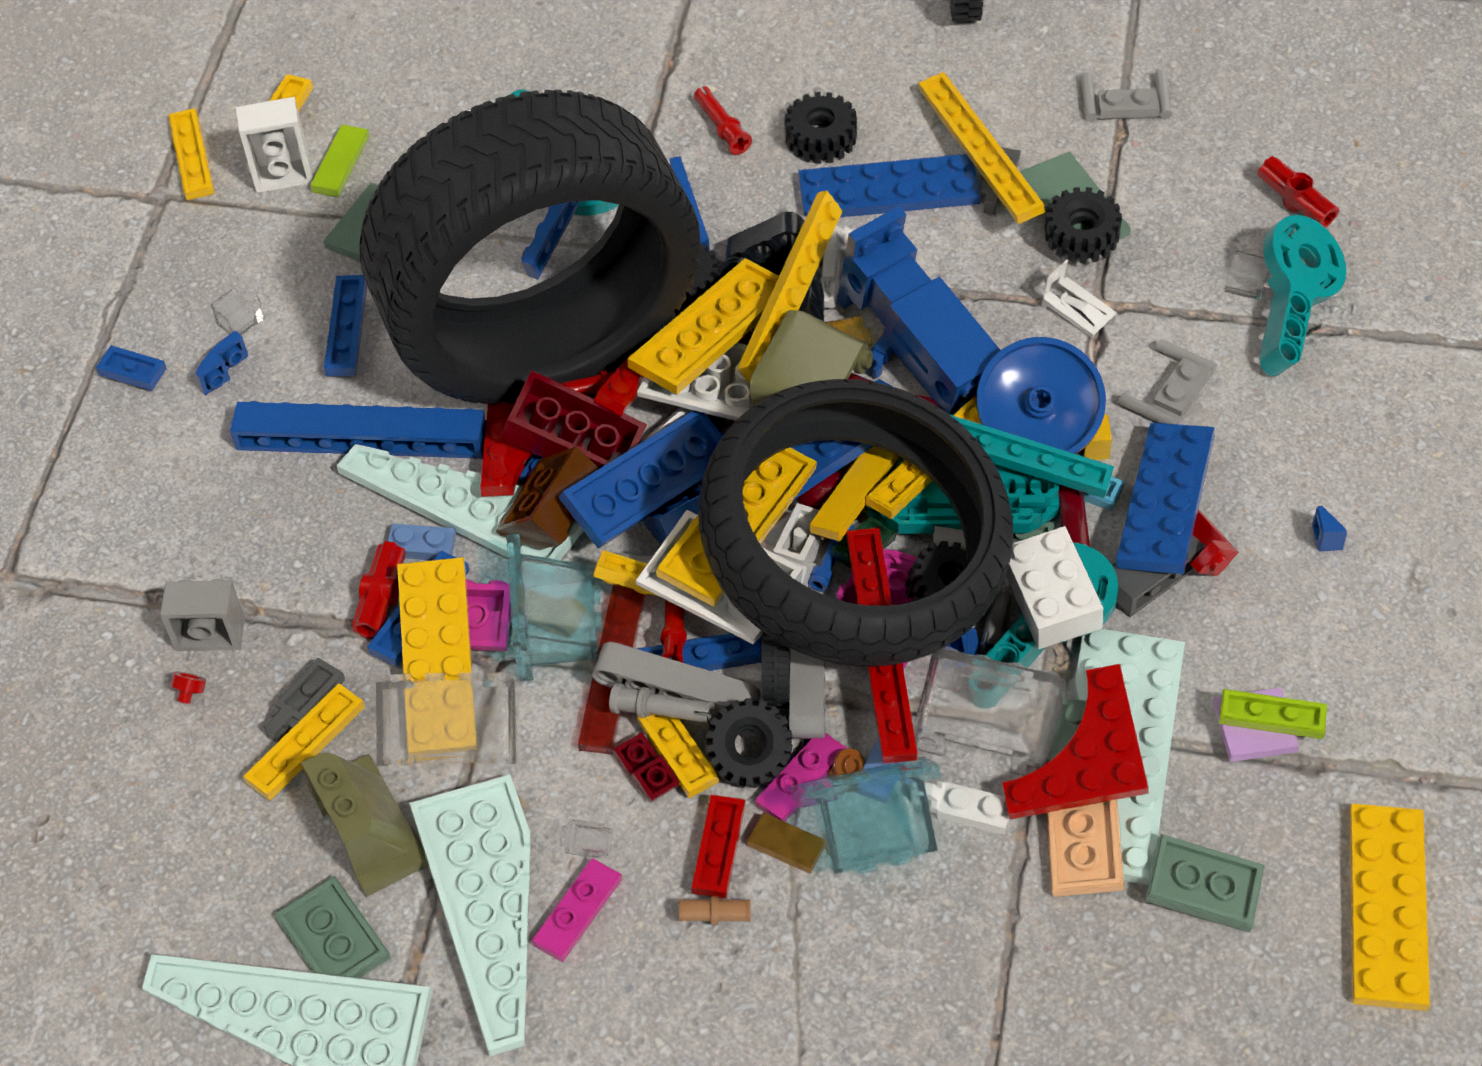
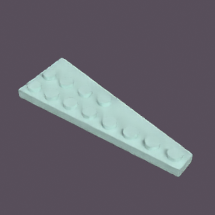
M355 444L337 465L339 474L447 528H455L457 533L545 577L549 576L584 531L575 520L568 528L569 535L561 545L539 550L501 536L496 532L523 488L521 486H515L514 495L482 497L480 489L481 473L469 470L467 473L453 471L447 465L440 464L439 467L421 463L420 459L413 457L402 459L390 455L388 451Z

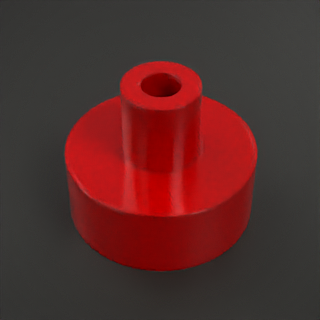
M176 671L173 672L170 686L179 690L177 701L190 704L193 693L202 694L204 692L207 679L195 674Z

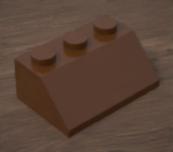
M576 446L540 459L496 532L501 536L539 550L561 545L568 537L569 532L567 530L571 523L575 521V518L558 497L563 491L600 468Z

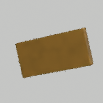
M764 812L747 840L749 847L810 874L826 847L825 839Z

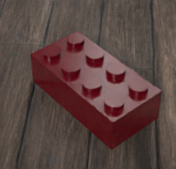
M531 370L506 421L500 438L543 458L576 446L595 465L602 468L636 447L647 424L626 414L620 416L598 404L594 399Z

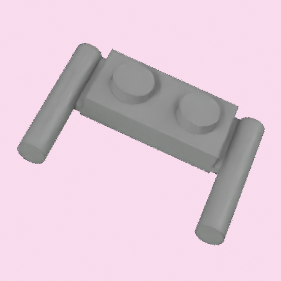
M1164 70L1155 72L1157 93L1155 88L1098 90L1097 95H1094L1092 74L1089 72L1082 73L1081 85L1085 119L1087 121H1094L1096 118H1145L1161 116L1163 119L1170 118L1172 111L1166 72Z
M1160 339L1156 350L1180 362L1155 396L1153 405L1151 406L1125 393L1120 395L1118 404L1158 423L1178 424L1210 376L1214 374L1217 364Z

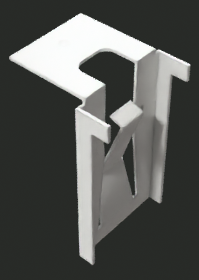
M1067 259L1047 277L1041 306L1047 309V306L1088 336L1094 338V335L1114 316L1116 317L1117 312L1070 278H1064L1068 263ZM1058 278L1057 283L1082 300L1067 295V291L1060 298L1050 292L1051 284ZM1071 306L1082 311L1085 314V316L1094 324V326L1090 324L1085 318H1083Z

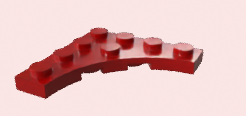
M515 403L488 404L480 485L482 497L514 495L515 486L524 470L525 461L532 454H535L500 438Z
M1120 664L1086 670L1088 695L1085 711L1077 731L1063 750L1041 768L1017 779L1002 782L1010 820L1149 794L1147 778Z

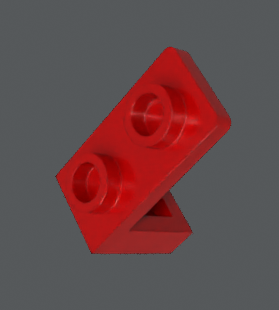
M1198 509L1193 535L1206 547L1193 560L1191 565L1198 573L1218 576L1239 552Z

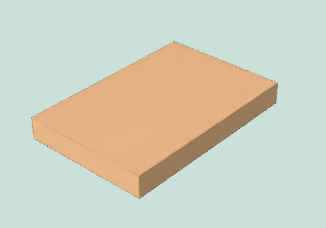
M1118 800L1048 812L1047 827L1051 892L1053 897L1125 890Z

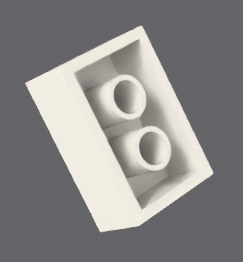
M290 97L236 107L239 133L256 192L311 183L313 180L311 160L295 98Z
M1066 526L1013 543L1006 577L1038 650L1103 628L1102 604Z

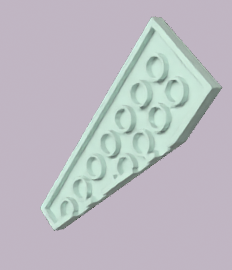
M1099 629L1082 637L1074 691L1076 699L1087 701L1088 683L1086 670L1120 664L1149 787V794L1118 799L1124 881L1148 885L1158 840L1185 642Z
M509 774L410 803L413 820L489 1057L525 1046L531 835L511 775Z
M151 954L142 989L147 994L290 1066H417L433 992L427 986Z

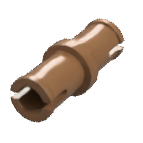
M711 896V900L679 899V922L711 921V925H718V921L751 922V899L718 900V896Z

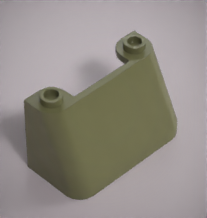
M789 310L753 372L750 382L752 406L781 390L796 385L821 380L848 379L852 371L856 374H864L866 369H869L872 365V350H869L865 342L804 311Z

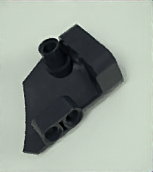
M784 212L732 235L726 241L725 261L719 268V277H724L745 258L780 276L805 220L797 213ZM817 268L798 311H804L824 321V291L818 280Z

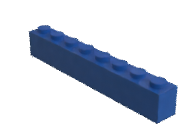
M251 401L236 403L230 433L236 450L347 454L355 444L388 451L393 456L483 459L486 419L484 410L472 408L445 409L441 407L414 408L411 406L384 407L380 405L354 406L349 404L324 405L319 403L294 404L288 402L264 403Z

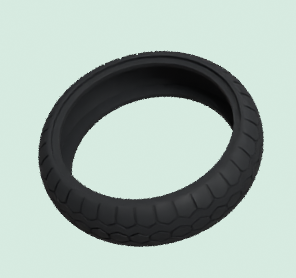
M856 379L821 380L796 385L763 399L741 415L723 435L709 459L700 488L698 517L701 542L715 579L728 599L745 618L772 639L799 653L830 663L858 667L896 665L923 658L950 645L968 632L987 612L1002 587L1011 560L1013 545L1011 507L1001 476L985 449L963 425L941 408L938 409V406L919 396L916 397L915 394L896 387L892 388V386ZM821 440H846L887 450L902 457L924 472L948 498L959 518L964 533L966 545L965 570L942 590L928 597L905 604L868 606L828 597L792 578L769 557L754 535L747 519L743 503L742 485L750 474L764 461L787 448L803 443Z

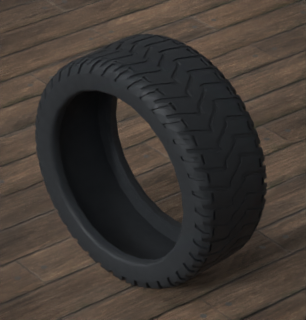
M548 89L544 90V93L534 90L532 92H521L518 97L514 94L495 99L494 103L491 101L483 102V104L471 107V112L465 110L449 118L447 123L439 124L436 128L430 130L426 137L418 139L414 145L408 148L407 153H403L391 166V170L387 171L383 180L378 184V188L374 191L363 218L359 250L364 280L397 354L411 373L434 390L452 398L472 403L480 402L481 404L495 405L502 402L516 403L531 370L558 383H564L599 375V371L606 370L609 372L610 369L615 370L621 366L630 354L635 353L656 335L663 325L669 324L676 315L674 311L681 308L682 303L687 298L685 293L690 292L691 285L695 280L694 275H696L697 267L699 266L701 241L698 219L690 200L651 131L636 116L621 106L602 97H595L593 94L585 95L583 92H573V90H567V93H564L562 90ZM598 200L619 204L614 219L600 240L579 260L554 277L527 289L497 297L464 298L440 293L442 286L455 265L478 242L506 223L535 210L565 202Z

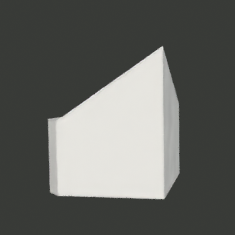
M797 503L789 514L774 525L760 545L764 549L798 564L805 565L814 561L821 536L810 533L809 524L820 510Z

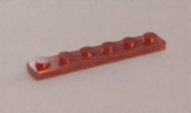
M619 584L613 585L596 662L603 644L607 642L619 643L635 648L646 594H640L632 588ZM593 677L578 740V749L584 752L612 755L621 712L617 714L610 711L609 698L612 688L598 683Z

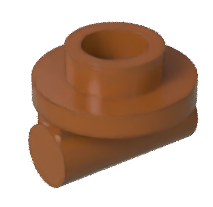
M852 748L840 750L833 760V767L827 772V776L833 782H838L839 780L844 783L856 782L865 765L863 756L859 751Z

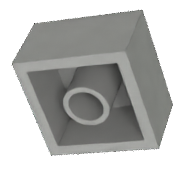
M213 579L211 581L180 580L165 582L160 616L175 651L241 650L245 615L232 580Z

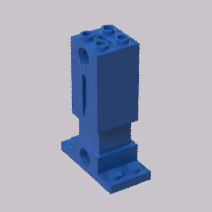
M897 206L848 234L837 302L843 309L852 304L857 305L860 310L869 307L885 326L882 338L890 345L891 349L936 402L937 406L948 414L954 415L977 394L979 381L984 369L990 360L1001 350L943 279L939 276L931 280L915 261L918 249L903 232L907 214L900 206Z

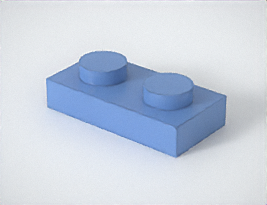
M392 524L388 541L395 542L398 546L405 548L406 559L434 560L441 550L450 555L453 554L457 535L455 528Z

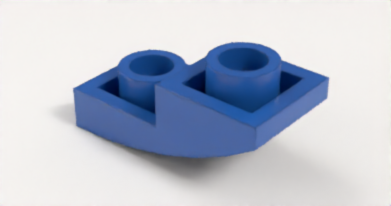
M236 330L226 336L207 354L195 373L201 391L205 396L229 381L228 369L238 365L248 357L243 337Z

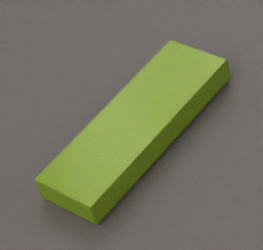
M344 124L340 126L310 184L312 192L334 197L340 196L370 137L368 129Z
M1223 689L1218 724L1324 739L1327 704Z

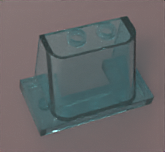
M520 534L506 535L512 639L520 682L534 680L533 666L598 659L597 632H603L601 612H595V605L601 604L599 584L593 585L591 566L523 554Z
M919 757L917 761L892 763L790 786L793 801L802 808L814 806L829 865L834 874L856 869L857 873L872 872L878 869L877 864L890 862L892 866L903 865L912 862V856L938 851L924 781L941 778L938 763L926 757Z

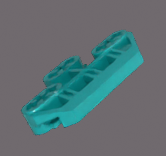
M994 464L1008 495L1013 520V533H1030L1058 515L1059 484ZM933 481L892 519L867 506V515L898 534H933L935 526L962 530L961 523L953 506Z

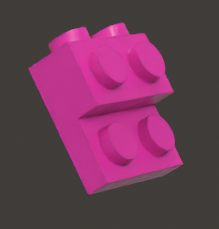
M466 579L471 650L507 651L509 627L513 621L515 592L512 585L500 580H492L488 584H480Z

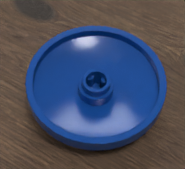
M1032 337L1006 346L990 360L982 373L978 385L976 398L977 413L982 425L1077 454L1092 441L1102 423L1106 408V392L1098 369L1080 349L1059 339Z

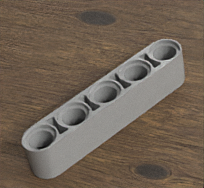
M614 642L603 644L592 673L595 681L610 688H613L616 683H622L625 688L641 690L643 687H647L653 690L654 694L713 702L715 710H709L708 713L714 714V717L723 706L727 707L732 701L738 700L740 702L745 701V698H753L752 701L758 702L761 695L760 690L748 682Z
M790 649L789 730L792 731V739L825 738V661Z

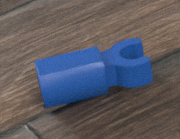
M883 334L871 348L873 353L871 366H874L873 378L875 379L881 376L883 364H887L895 353L882 338Z

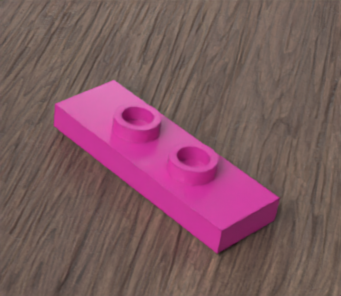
M825 733V738L811 739L755 800L756 807L766 814L786 822L827 777V772L833 767V760L836 754L847 747L827 733Z
M592 858L532 939L533 946L563 963L622 881L621 873Z

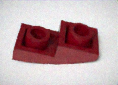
M642 732L613 749V755L651 803L680 785L679 780L662 755H657Z

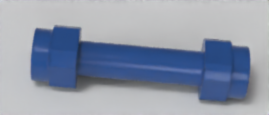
M853 524L847 531L854 530ZM846 533L840 541L831 539L820 565L813 567L808 580V585L812 589L824 592L829 587L832 580L831 570L843 545H847Z

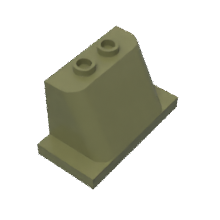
M321 753L301 762L308 780V789L322 816L329 815L339 833L350 860L351 870L366 897L428 866L421 845L370 754L350 762L332 753Z

